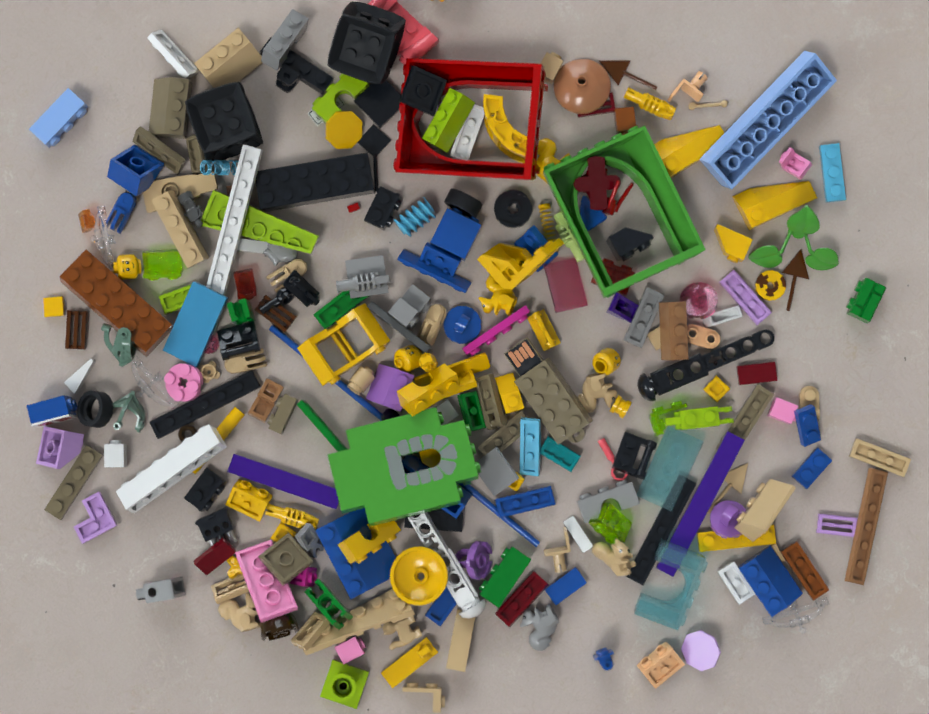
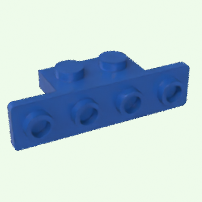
M428 242L421 256L403 249L397 259L405 266L419 270L420 273L429 275L438 282L445 283L459 292L466 293L472 283L455 274L461 258Z

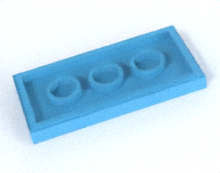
M193 281L163 351L198 367L228 297Z

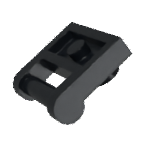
M254 321L217 331L223 361L228 360L229 357L250 351H261Z
M624 432L612 468L636 478L645 479L647 474L645 471L657 443ZM640 446H643L645 451L639 468L635 469L633 468Z

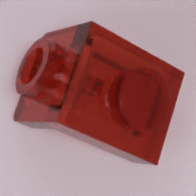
M253 269L235 271L233 275L238 299L246 298L250 300L257 296Z

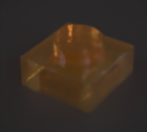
M90 209L82 210L78 214L82 233L90 232L95 225L94 215L91 214Z

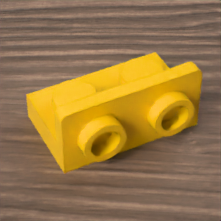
M238 479L225 505L260 522L273 495L265 489H259L251 485L246 480Z

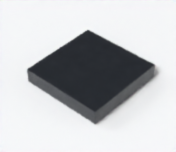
M411 66L399 102L434 116L447 80L417 66Z
M386 80L382 84L371 83L354 100V103L381 129L399 111L401 95Z

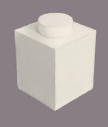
M110 440V444H104V467H127V444H121V440Z

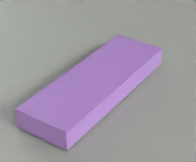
M735 270L719 282L756 325L760 324L772 313Z

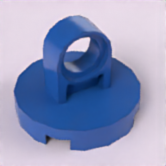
M457 306L447 313L444 321V331L452 342L467 344L478 337L481 330V319L475 310L467 306Z

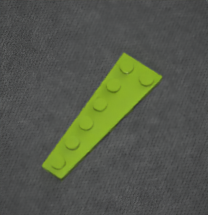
M217 190L212 191L201 218L202 226L221 231L229 200L228 195ZM251 205L248 206L241 236L309 254H312L319 238L314 233Z

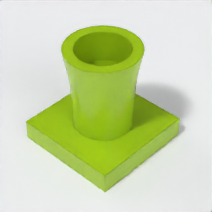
M333 659L320 697L357 709L369 671L349 664L343 665L342 662ZM343 682L346 683L347 688L342 689L340 687V684Z

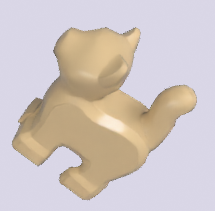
M414 616L395 623L390 621L383 624V635H391L397 631L399 641L390 644V650L403 647L422 636L419 626L415 627L414 630L410 627L412 623L416 622Z

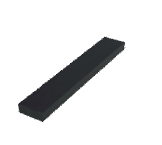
M253 370L149 423L157 439H160L261 388Z
M679 474L634 559L636 566L631 568V574L626 575L627 578L642 586L644 585L697 483Z

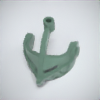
M104 323L101 330L104 331L105 344L119 361V366L123 367L132 362L136 354V348L131 344V331L128 328H120L113 346L109 339V332L112 326Z
M132 390L131 393L113 403V410L115 407H123L117 422L113 424V428L119 430L123 426L124 414L129 409L137 417L135 430L140 433L145 425V411L136 398L135 391Z

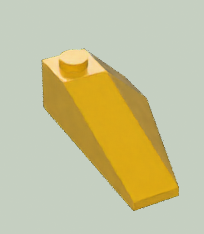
M718 125L662 139L654 145L670 178H673L700 161L699 159L725 132Z
M810 181L749 188L732 196L749 231L818 198Z

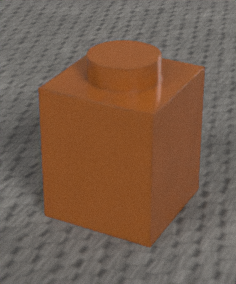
M634 106L616 108L614 110L616 134L621 133L625 135L628 133L627 130L636 126Z

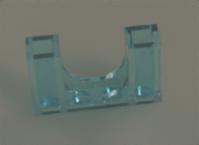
M661 539L654 558L656 561L678 569L685 578L684 589L679 596L672 600H660L640 592L634 608V614L678 630L680 626L683 627L686 621L685 611L687 608H691L694 599L691 597L694 590H698L701 581L698 578L701 572H705L708 562L705 561V555Z

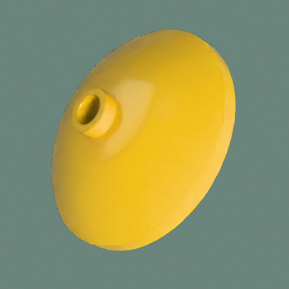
M411 547L401 552L394 560L390 570V582L396 595L404 602L412 605H426L438 599L444 592L448 582V570L443 558L434 550L427 547ZM421 572L425 575L423 580H420L418 577Z

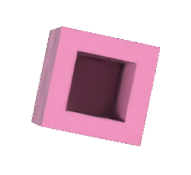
M776 397L773 399L767 416L786 424H792V421H796L794 411L797 410L798 405Z
M357 635L335 646L343 665L363 655L366 648L363 639H358Z

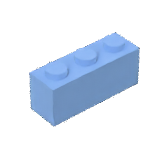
M67 88L29 130L47 147L55 146L60 141V136L72 129L74 121L86 114L88 106Z

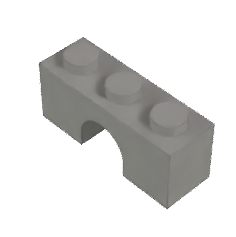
M292 9L263 49L261 62L278 71L286 60L292 44H297L305 33L309 18Z
M627 480L615 483L617 486L615 488L609 489L607 486L598 489V494L591 496L590 493L579 496L580 500L576 502L584 523L603 517L601 505L606 499H614L618 503L620 510L640 504L633 483H627Z

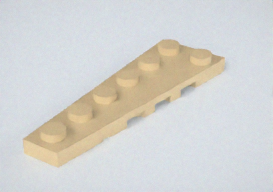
M391 589L349 611L353 616L350 621L341 616L335 618L339 623L342 622L344 626L338 630L330 623L308 651L303 649L305 655H309L334 644L344 642L347 637L352 635H363L364 631L368 629H379L384 623L390 621L395 623L415 615L411 604L401 600L394 590Z

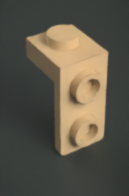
M407 683V686L402 687V692L433 693V712L441 713V708H445V696H441L442 687H438L436 683H426V687L418 686V683Z

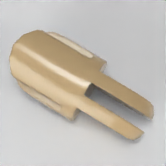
M294 259L266 276V278L269 280L284 270L285 274L270 283L271 286H274L287 278L294 270L303 276L307 271V264L303 259ZM281 284L280 286L275 288L274 291L277 293L279 289L285 286Z
M440 304L432 305L418 332L417 337L428 345H434L445 321L447 311L444 306Z
M261 348V351L258 352L250 351L229 357L228 360H225L224 364L226 371L236 374L267 367V362H262L266 359L265 355H258L263 353L264 349Z

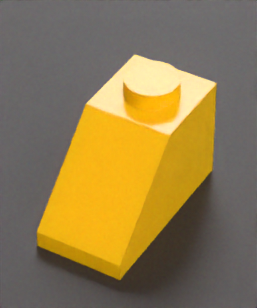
M717 224L714 232L723 255L727 256V260L733 263L742 262L753 239Z
M509 373L496 377L495 381L505 415L523 410L524 405L519 388L514 382V374Z

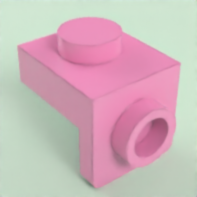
M791 147L783 152L779 161L783 170L800 180L812 166L810 161L796 154Z

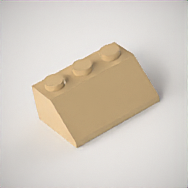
M237 28L194 64L211 86L216 88L228 83L240 82L263 62H261V55L252 43Z
M772 479L765 484L762 482L756 489L758 494L755 498L751 497L747 502V510L745 512L742 511L736 518L738 523L734 528L752 542L767 532L796 487Z

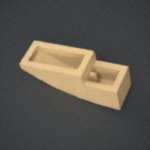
M457 609L446 668L465 672L475 617L470 619L463 618L459 615L462 610Z

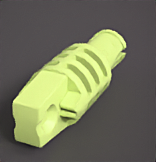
M562 212L555 214L554 219L557 223L555 228L565 247L570 248L577 263L584 260Z

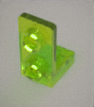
M681 401L671 403V408L664 409L663 406L652 409L653 413L648 415L654 435L664 434L663 430L666 429L663 418L659 419V415L688 407L687 403L682 404Z

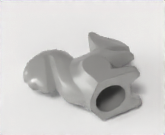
M550 604L546 606V611L540 612L537 607L534 609L535 614L529 609L525 610L522 623L520 624V627L533 624L536 630L530 634L529 643L538 651H543L550 646L551 638L549 636L555 632L559 623L558 617Z

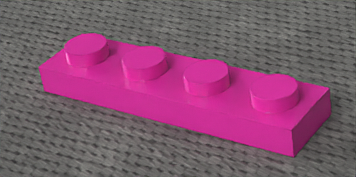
M526 305L463 347L462 350L466 356L469 354L474 356L481 351L480 346L485 343L490 345L497 340L495 336L502 332L504 335L513 329L511 325L517 321L520 324L528 319L527 314L530 313V310Z

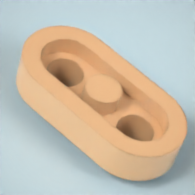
M694 324L687 325L689 344L706 349H714L719 345L720 336L715 330ZM689 331H695V337H690ZM708 336H713L714 341L712 343L708 342Z

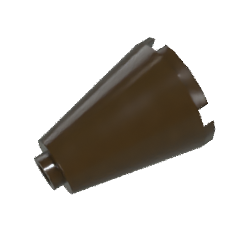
M292 612L262 622V640L265 641L266 637L271 641L289 636V631L294 630L295 633L300 630L299 625Z

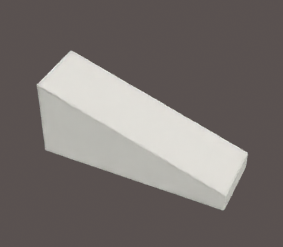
M240 238L237 252L264 254L263 252L268 249L269 243Z
M738 305L702 317L705 328H709L743 316Z
M94 359L87 361L64 382L74 394L77 395L95 364Z
M574 516L563 522L582 553L593 547Z

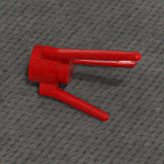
M617 180L610 198L607 197L608 208L601 211L611 216L614 215V212L617 213L634 184L630 183L616 204L614 198L620 181Z

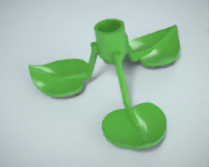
M808 205L790 216L787 220L788 234L779 251L776 246L766 245L754 250L748 256L750 261L761 267H776L782 262L783 258L780 254L784 252L790 236L793 235L797 239L805 237L808 251L811 254L805 258V262L812 269L829 270L839 264L838 255L834 250L818 248L813 251L811 249L808 234L817 232L820 228V222Z

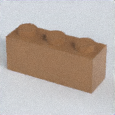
M660 302L661 360L688 359L686 302Z

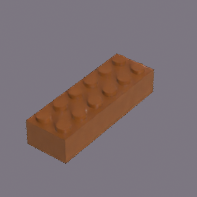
M85 250L59 276L64 286L105 322L111 325L113 329L118 332L120 328H128L132 334L131 344L145 357L172 330V324L88 250Z

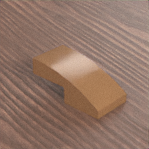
M267 378L248 411V415L265 423L284 387Z

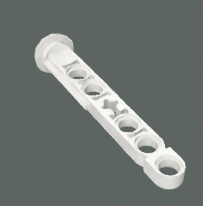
M425 512L421 513L418 517H408L424 546L434 550L441 557H447L450 560V565L447 567L448 582L446 587L458 607L460 606L462 609L459 615L470 619L481 614L485 608V598L479 600L477 597L478 593L452 549L446 545L429 514ZM421 524H428L430 532L423 533L421 531ZM434 533L435 536H433L432 539H431V538H430L429 540L426 539L427 537H429L430 535H432V534ZM433 541L439 543L438 549L436 547L432 548ZM451 574H458L460 582L453 583L450 579ZM463 583L464 586L457 590L456 588Z

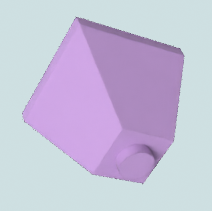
M44 426L36 464L61 469L80 454L84 434Z

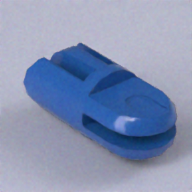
M124 192L118 197L104 224L105 227L110 226L111 230L115 231L117 229V233H122L136 206V197L132 193Z

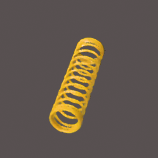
M550 203L538 205L539 213L542 214L540 217L552 213L541 212L550 209ZM553 216L541 217V218H544V219L541 220V222H543V224H542L541 226H542V227H545V228H543V230H542V231H545V233H544L543 235H544V236H547V237H545V239L548 238V237H551V236H555V235H556V234L545 235L546 233L555 231V230H544V229H547V228H550V227H554V225L543 226V225H545V224H547V223L553 222V221H543V220H545V219L552 218Z

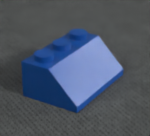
M770 545L738 566L740 572L771 617L790 606L803 594Z

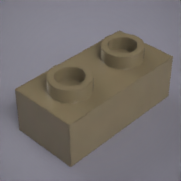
M284 394L283 397L280 396L276 403L278 409L275 414H271L267 424L270 425L268 429L282 435L298 400L287 394Z

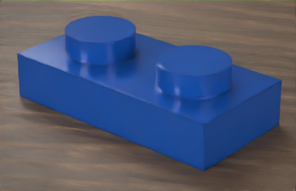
M810 404L795 410L801 445L806 447L821 441L815 407Z
M816 448L791 477L805 489H808L832 460L819 448Z

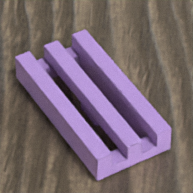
M818 514L816 533L854 537L857 518ZM827 518L853 521L852 525L822 522V520ZM822 526L852 529V533L822 530Z

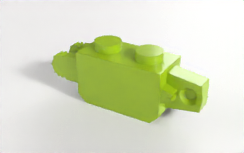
M715 406L680 410L674 412V417L665 418L664 421L665 426L675 425L676 430H690L734 423V418L719 420V412L733 411L732 406L720 408Z

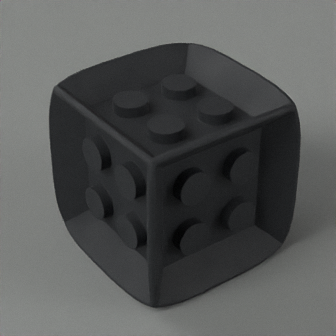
M350 2L344 8L337 24L328 55V67L368 83H384L396 59L406 20L395 13L362 2Z
M240 82L218 86L185 101L192 128L206 160H225L241 154L243 144L252 147H258L263 144L257 120L245 95V89Z

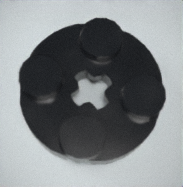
M508 190L499 195L495 201V217L501 225L507 228L522 227L531 217V202L525 193L519 190ZM515 204L519 210L514 212V214H510V210L507 208Z

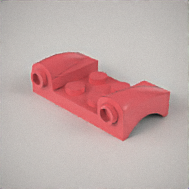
M371 0L368 3L369 5L395 13L406 20L403 37L397 53L403 65L406 64L407 58L422 59L427 52L439 43V39L425 26L423 27L397 0Z

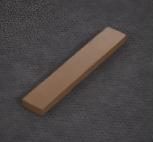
M874 468L868 469L844 581L864 585L888 472Z

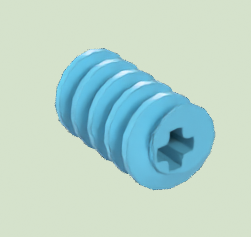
M424 197V203L420 200L417 201L418 208L412 205V212L405 210L406 217L401 214L399 215L400 222L393 219L404 235L406 234L411 237V229L418 232L417 225L423 228V220L430 223L429 216L436 218L434 209Z

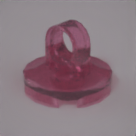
M698 282L688 285L681 292L680 302H686V311L689 318L705 319L716 311L718 296L712 286Z

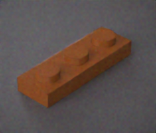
M797 541L780 551L813 601L829 591V588Z

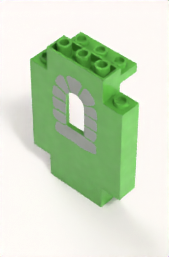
M434 407L423 410L413 417L407 414L346 430L350 449L327 454L342 514L365 508L371 527L460 504V498L463 497L461 486L457 487V484L469 485L472 480L479 479L478 473H481L479 461L475 462L473 457L476 454L474 443L470 444L468 436H472L469 424L465 425L464 420L441 425L444 423L442 412H438L437 408ZM428 449H435L440 453L441 461L437 466L405 474L401 456Z

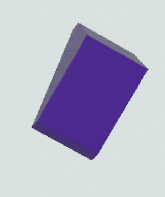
M615 293L606 313L631 323L638 305L621 294Z

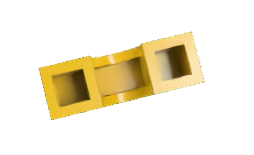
M445 363L429 372L431 380L429 385L417 386L411 382L397 391L400 405L412 417L460 389L457 374Z
M395 520L371 527L367 524L371 530V540L365 539L360 531L340 542L338 546L348 562L351 564L357 561L359 564L368 558L367 553L370 551L375 553L383 548L381 545L383 542L386 541L388 544L396 539L397 536L395 534L401 531Z

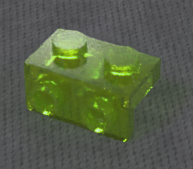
M177 249L145 250L142 252L144 279L148 278V280L153 281L167 278L174 280L182 276L183 261Z
M604 502L598 519L589 520V524L594 528V531L600 533L611 544L615 543V539L625 543L632 522L610 502Z

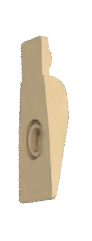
M211 173L209 175L193 174L153 181L149 189L143 192L147 212L157 211L151 200L167 191L174 190L177 197L184 192L191 191L194 200L201 197V194L217 190L216 175Z

